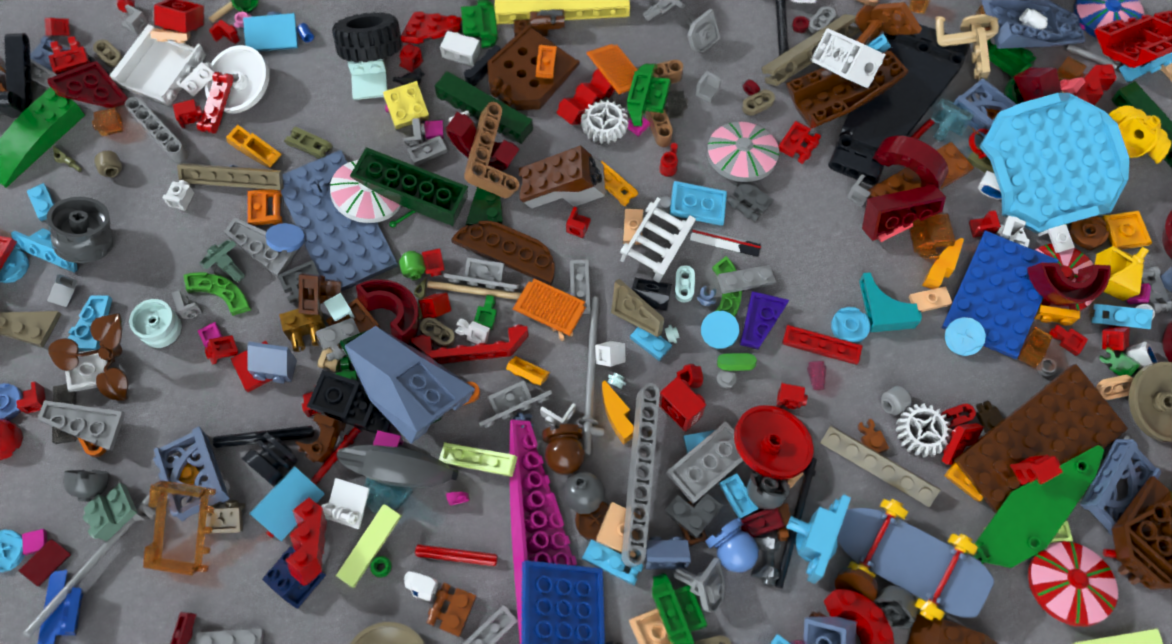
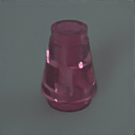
M824 361L809 362L807 371L813 390H824L826 377Z

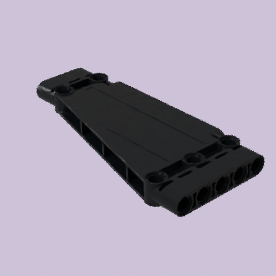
M921 24L922 30L919 34L889 35L884 32L883 34L891 46L886 52L892 51L908 69V74L883 94L849 112L828 163L829 168L857 180L863 174L865 177L862 182L871 185L877 184L885 165L879 164L877 160L873 159V156L882 141L891 136L908 137L959 73L965 62L970 44L940 46L937 43L936 29Z

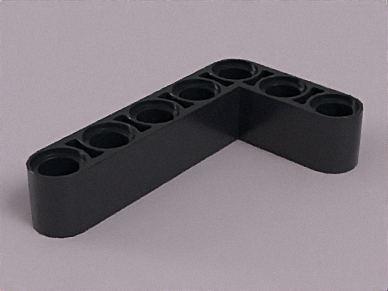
M26 33L6 34L4 37L7 91L0 92V112L11 118H18L32 104L30 41Z

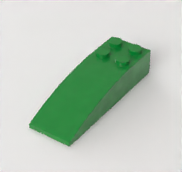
M50 87L10 125L0 137V184L7 188L85 116L77 103L69 98L58 96Z

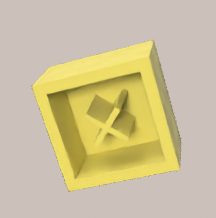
M417 81L383 92L396 130L412 125V119L419 118L421 122L429 119V114Z

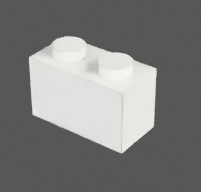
M447 31L440 45L442 58L473 67L481 52L479 40Z

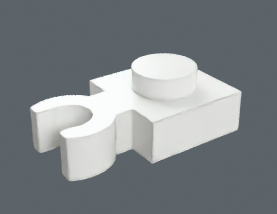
M460 319L456 325L459 326L455 330L457 334L467 335V340L473 343L487 344L490 328L474 321L469 324L464 319Z

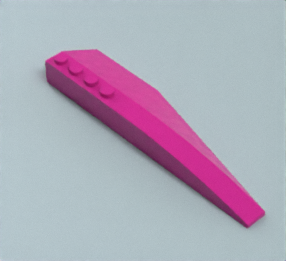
M511 420L510 454L518 457L513 476L510 477V513L521 644L522 562L526 560L576 566L577 561L575 556H572L569 547L571 543L563 529L564 522L554 492H551L550 480L548 475L545 474L542 465L544 464L542 456L539 455L537 450L538 444L531 422Z

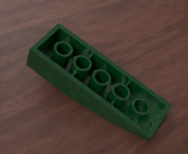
M367 147L350 174V178L383 197L450 226H454L467 200L468 186Z

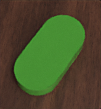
M726 353L718 356L717 366L725 371L752 370L756 367L757 359L749 353Z

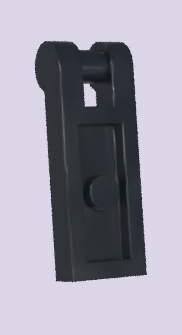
M495 45L486 52L481 60L475 63L472 69L465 70V82L475 87L488 74V61L501 48Z

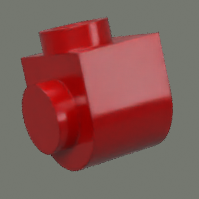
M687 364L683 366L682 370L676 372L677 376L681 380L687 381L692 389L701 387L703 383L701 366Z

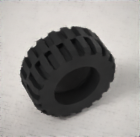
M382 12L355 14L345 17V19H340L332 28L337 55L349 62H368L385 59L388 56H393L394 53H398L402 47L399 22L391 14Z

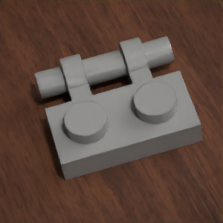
M353 318L316 331L323 351L329 348L332 350L331 353L326 354L328 361L343 359L346 353L343 348L340 349L338 347L340 341L360 333Z

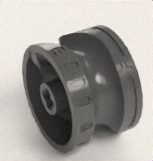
M71 197L57 202L49 209L47 223L51 233L52 248L57 256L68 262L89 263L103 258L110 252L113 246V237L110 228L109 211L103 203L88 197Z

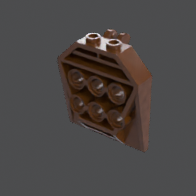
M527 25L488 61V79L491 95L499 98L504 104L517 111L541 109L580 64L578 59L576 60L557 46L553 79L536 77L539 45H556L531 28L530 25Z
M1152 476L1147 480L1112 528L1117 560L1122 563L1117 571L1121 575H1126L1129 572L1133 573L1128 577V581L1132 585L1141 582L1142 585L1151 590H1172V492Z

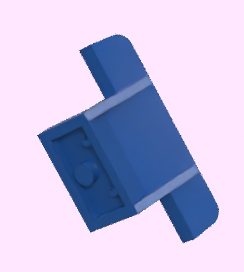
M68 570L55 571L50 575L44 609L65 587ZM72 588V592L67 593L65 600L45 620L40 627L37 644H55L56 636L76 635L83 597L82 588Z

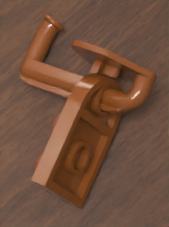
M905 2L864 5L855 18L856 25L862 32L856 41L864 45L868 41L876 39L882 31L889 35L919 34L922 30V27Z

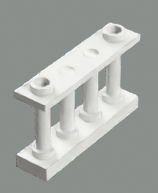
M657 197L654 203L650 202L646 209L647 215L630 243H625L620 253L623 255L620 261L624 262L628 255L652 268L653 272H655L653 280L659 283L696 218L689 215L687 221H681L657 208L660 198ZM655 214L678 227L679 234L673 235L649 221L651 216ZM644 228H647L670 241L672 246L670 249L667 247L665 249L640 234ZM636 241L662 255L661 257L664 258L662 263L659 261L656 263L633 250L632 247Z

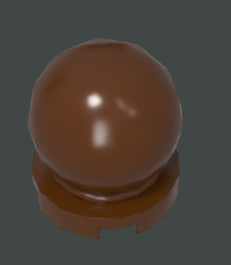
M560 424V429L551 430L548 427L542 432L543 441L548 443L545 449V459L547 465L555 473L562 475L575 473L584 462L585 450L583 444L579 441L583 437L582 427L578 428L577 424Z

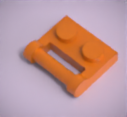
M262 189L248 191L247 223L253 226L282 224V216H280L281 190ZM268 197H273V215L268 216Z

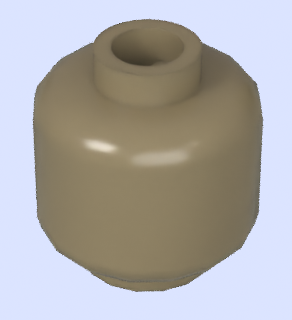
M106 150L95 156L94 162L100 175L115 177L121 172L122 164L115 152Z

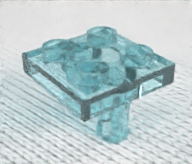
M941 98L931 117L934 122L940 124L934 138L942 142L950 130L962 136L974 115L968 110L954 105L952 101Z
M368 477L363 485L370 488L366 507L374 514L378 513L383 504L397 511L414 492L410 487L385 485Z

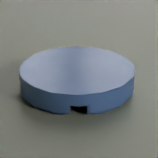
M283 223L271 226L265 235L267 245L277 252H282V250L293 252L298 250L304 243L303 231L293 224Z
M0 384V419L10 421L21 412L17 408L16 401L23 399V393L14 385Z

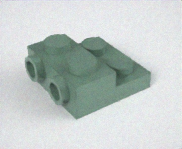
M119 483L105 497L98 494L83 508L85 512L83 520L90 525L88 533L91 537L108 541L137 513L127 486Z

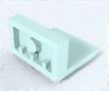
M384 59L368 62L348 61V67L352 76L353 100L384 97L383 92L387 91Z

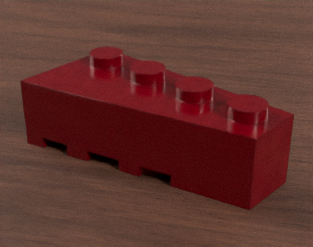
M1028 68L1013 76L1025 102L1055 93H1062L1056 68Z

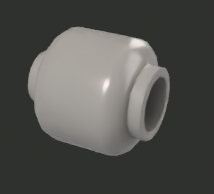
M895 386L884 392L881 396L883 410L891 415L902 413L911 406L910 393L900 386Z

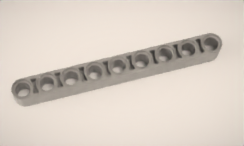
M653 383L643 386L638 391L636 398L621 556L623 564L627 567L640 565L646 558L660 390ZM645 391H648L652 398L647 397ZM643 410L649 412L650 418L644 415ZM641 429L647 431L648 437L642 435ZM640 449L646 452V457L641 456ZM638 469L643 470L644 478L639 476ZM636 489L642 491V498H639L636 495ZM634 509L640 512V519L635 517ZM633 530H635V531L638 532V534H639V539H638V540H635V539L633 538V536H632V531H633ZM631 551L635 552L637 555L636 562H634L630 558Z

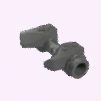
M775 537L755 538L759 549L766 551V560L764 566L751 571V576L756 579H762V584L765 586H775L780 573L778 569L774 568V552L779 550L781 542Z

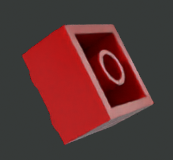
M165 0L154 4V25L160 26L164 30H175L179 33L197 30V28L204 26V6L185 0Z
M677 376L660 391L659 407L684 432L688 431L702 418L706 407L705 400L700 394H695L691 390V386L687 381L681 380Z

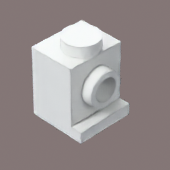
M173 181L167 194L163 195L162 198L169 207L186 211L194 191L186 181Z

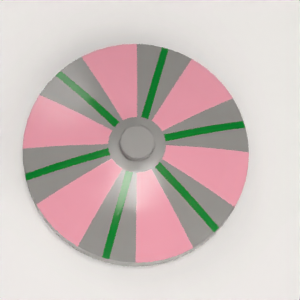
M733 122L721 126L711 135L707 147V157L711 166L722 176L734 181L752 182L768 176L774 170L779 157V147L772 134L761 126L748 122Z

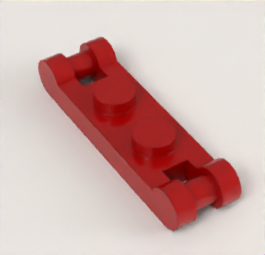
M213 73V83L201 121L197 123L198 131L217 133L233 84L232 74Z

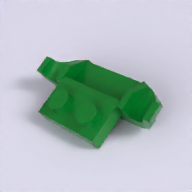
M477 0L478 5L461 7L463 35L467 37H481L482 49L493 47L498 39L495 7L489 0Z
M990 39L987 40L989 61L1012 78L1031 68L1037 59L1030 50L1024 48H997L996 44L993 45Z
M646 63L634 73L627 99L628 111L633 126L642 127L643 114L646 111L664 112L671 80L654 77V71L658 68L657 64Z
M661 573L653 576L652 598L655 601L667 632L668 640L672 644H694L691 632L707 626L696 596L690 592V585L673 590L667 575Z

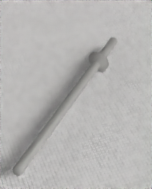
M593 296L591 299L585 416L578 421V423L584 425L583 447L585 456H590L591 435L603 436L604 434L603 428L592 427L598 424L592 417L596 362L595 345L597 344L599 298L597 296Z
M159 483L136 508L137 513L97 550L25 629L24 636L30 637L65 600L67 593L72 592V588H75L135 521L145 520L141 516L143 513L152 520L158 516V513L150 505L163 492L164 486Z

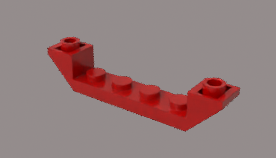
M514 325L508 328L509 342L497 341L494 344L487 345L485 343H478L475 346L459 345L456 348L440 347L433 350L431 336L419 335L416 338H411V343L418 351L432 358L437 363L446 364L510 357L529 335L527 326Z

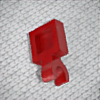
M1056 325L1054 329L1052 328L1048 334L1053 339L1061 340L1059 345L1075 356L1081 353L1088 341V338L1071 328L1066 331L1059 325Z

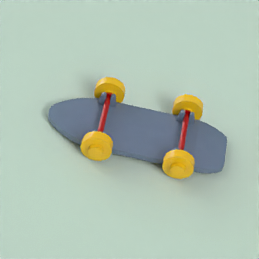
M887 499L882 500L879 507L886 511V513L869 508H855L846 511L837 540L844 551L858 563L850 561L847 568H852L851 570L856 571L861 569L873 578L877 574L919 597L915 607L921 610L920 615L931 621L933 617L941 621L945 612L954 616L969 618L976 617L980 613L994 585V579L981 562L970 556L975 555L978 549L972 543L973 540L964 534L959 536L951 534L947 542L952 546L900 520H905L908 511L902 508L903 504L895 499H891V501Z

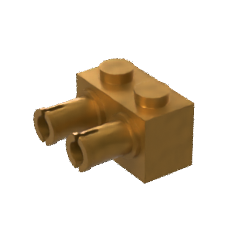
M299 308L279 314L283 332L291 340L294 352H300L299 347L301 351L305 350L302 336L310 334L312 346H319L316 331L326 328L321 309L318 315L299 313Z

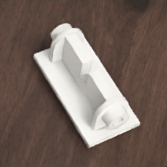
M201 62L179 86L194 97L212 79L214 73L211 69L213 67L212 64Z

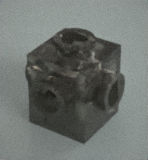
M670 91L664 108L668 119L683 118L684 111L688 108V99L684 97V91Z

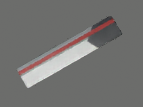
M693 228L690 237L691 241L756 257L759 256L761 244L697 228Z

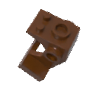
M299 274V313L320 314V304L341 293V282L325 279L323 275Z
M316 413L313 421L320 428L318 440L312 444H304L298 441L295 443L299 446L297 450L303 453L306 452L305 456L313 463L316 461L324 463L333 453L340 431H344L346 423Z

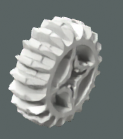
M600 99L599 103L588 104L589 109H585V114L581 116V127L584 135L587 134L588 139L593 138L594 143L599 140L600 144L606 141L608 145L611 140L616 142L617 138L621 139L622 134L626 133L628 127V116L625 109H622L621 104L616 105L615 101L610 103L608 99L606 102Z
M925 403L921 404L920 407L915 404L912 408L908 407L905 412L900 414L901 419H898L896 423L899 425L896 431L900 433L897 439L904 440L901 446L907 445L909 447L907 452L913 449L915 456H918L921 452L923 458L927 457L928 454L933 457L936 453L940 454L952 438L949 434L952 433L953 429L947 427L950 425V422L944 420L946 415L941 416L939 414L940 409L934 411L933 405L927 408ZM916 417H922V418H926V419H928V420L924 421V420H921V419H919V418L916 419ZM927 425L925 429L926 432L920 435L922 433V428H924ZM920 440L931 441L932 444L922 443Z

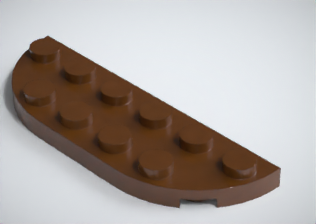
M479 221L477 224L464 226L451 239L452 243L495 262L505 263V266L550 286L553 283L555 264L550 251L542 242L497 222Z

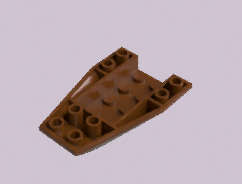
M892 51L883 53L885 54L883 62L868 88L826 68L815 70L786 83L796 110L810 129H813L852 112L883 94L907 75L908 69Z

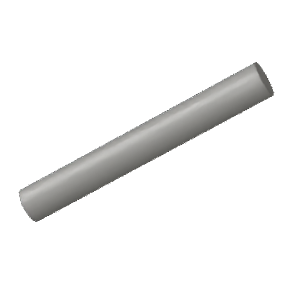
M1071 44L1066 48L1068 52L1101 65L1113 64L1114 70L1118 67L1119 63Z

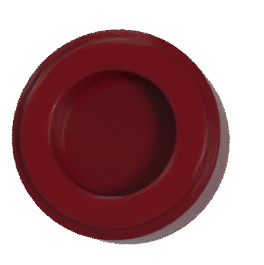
M797 16L793 20L792 29L797 33H805L810 22L804 16Z
M748 79L743 84V90L749 96L760 92V87L753 80Z

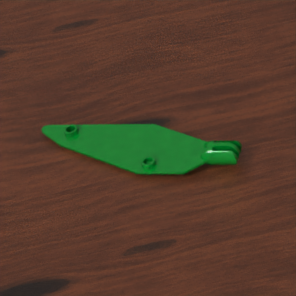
M1099 445L1094 446L1060 465L1063 472L1043 484H1039L1036 479L1012 491L974 543L978 549L975 555L970 556L982 564L990 563L1012 568L1046 549L1095 479L1104 453L1103 447Z

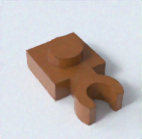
M872 419L867 421L869 428H865L863 423L860 422L858 430L865 435L861 437L862 443L878 453L887 451L889 447L881 430L874 431V421Z

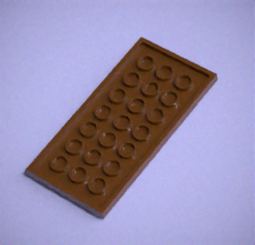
M1074 364L957 456L954 461L996 514L1009 494L1023 486L1020 484L1010 464H1018L1030 456L1053 455L1062 465L1094 446L1099 445L1104 449L1128 428L1079 366Z

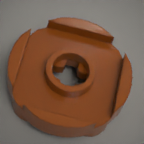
M1099 216L1070 223L1068 228L1072 241L1088 251L1100 247L1109 236V230L1107 231L1105 227L1107 224ZM1089 228L1091 234H1088L1085 230Z

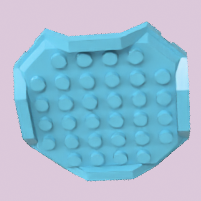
M1055 93L1020 103L999 112L980 145L981 150L991 161L1002 194V215L1006 218L1009 215L1025 221V228L1037 234L1060 225L1111 213L1129 179V155L1118 124L1104 110L1071 93Z

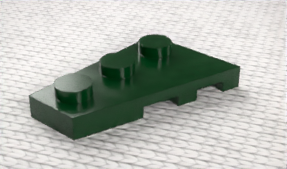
M477 187L466 225L477 224L479 221H493L503 224L501 197Z

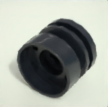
M266 432L263 437L269 444L266 446L259 440L257 443L262 451L259 453L250 449L242 460L274 487L283 478L278 468L281 466L290 470L291 467L285 461L289 459L292 463L296 464L298 459L285 443Z

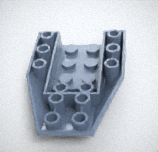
M981 0L985 14L998 18L999 31L993 37L997 48L1051 47L1084 43L1086 41L1078 16L1049 0ZM1028 8L1034 9L1047 17L1046 22L1048 24L1045 29L1041 30L1022 25L1019 19L1023 12Z
M374 326L345 345V349L369 400L411 444L424 435L430 424L452 408L456 411L468 402L475 390L474 387L432 358L377 326Z

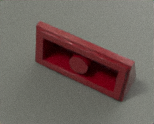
M50 539L19 569V572L39 587L72 554L60 542Z

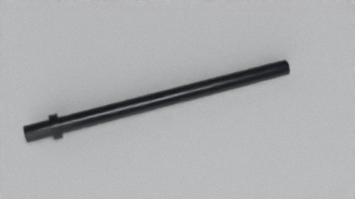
M813 457L810 464L803 471L805 475L793 515L794 518L799 520L802 518L812 477L816 474L815 466L817 459ZM789 530V537L787 538L778 571L780 577L775 582V587L783 589L796 541L797 532Z

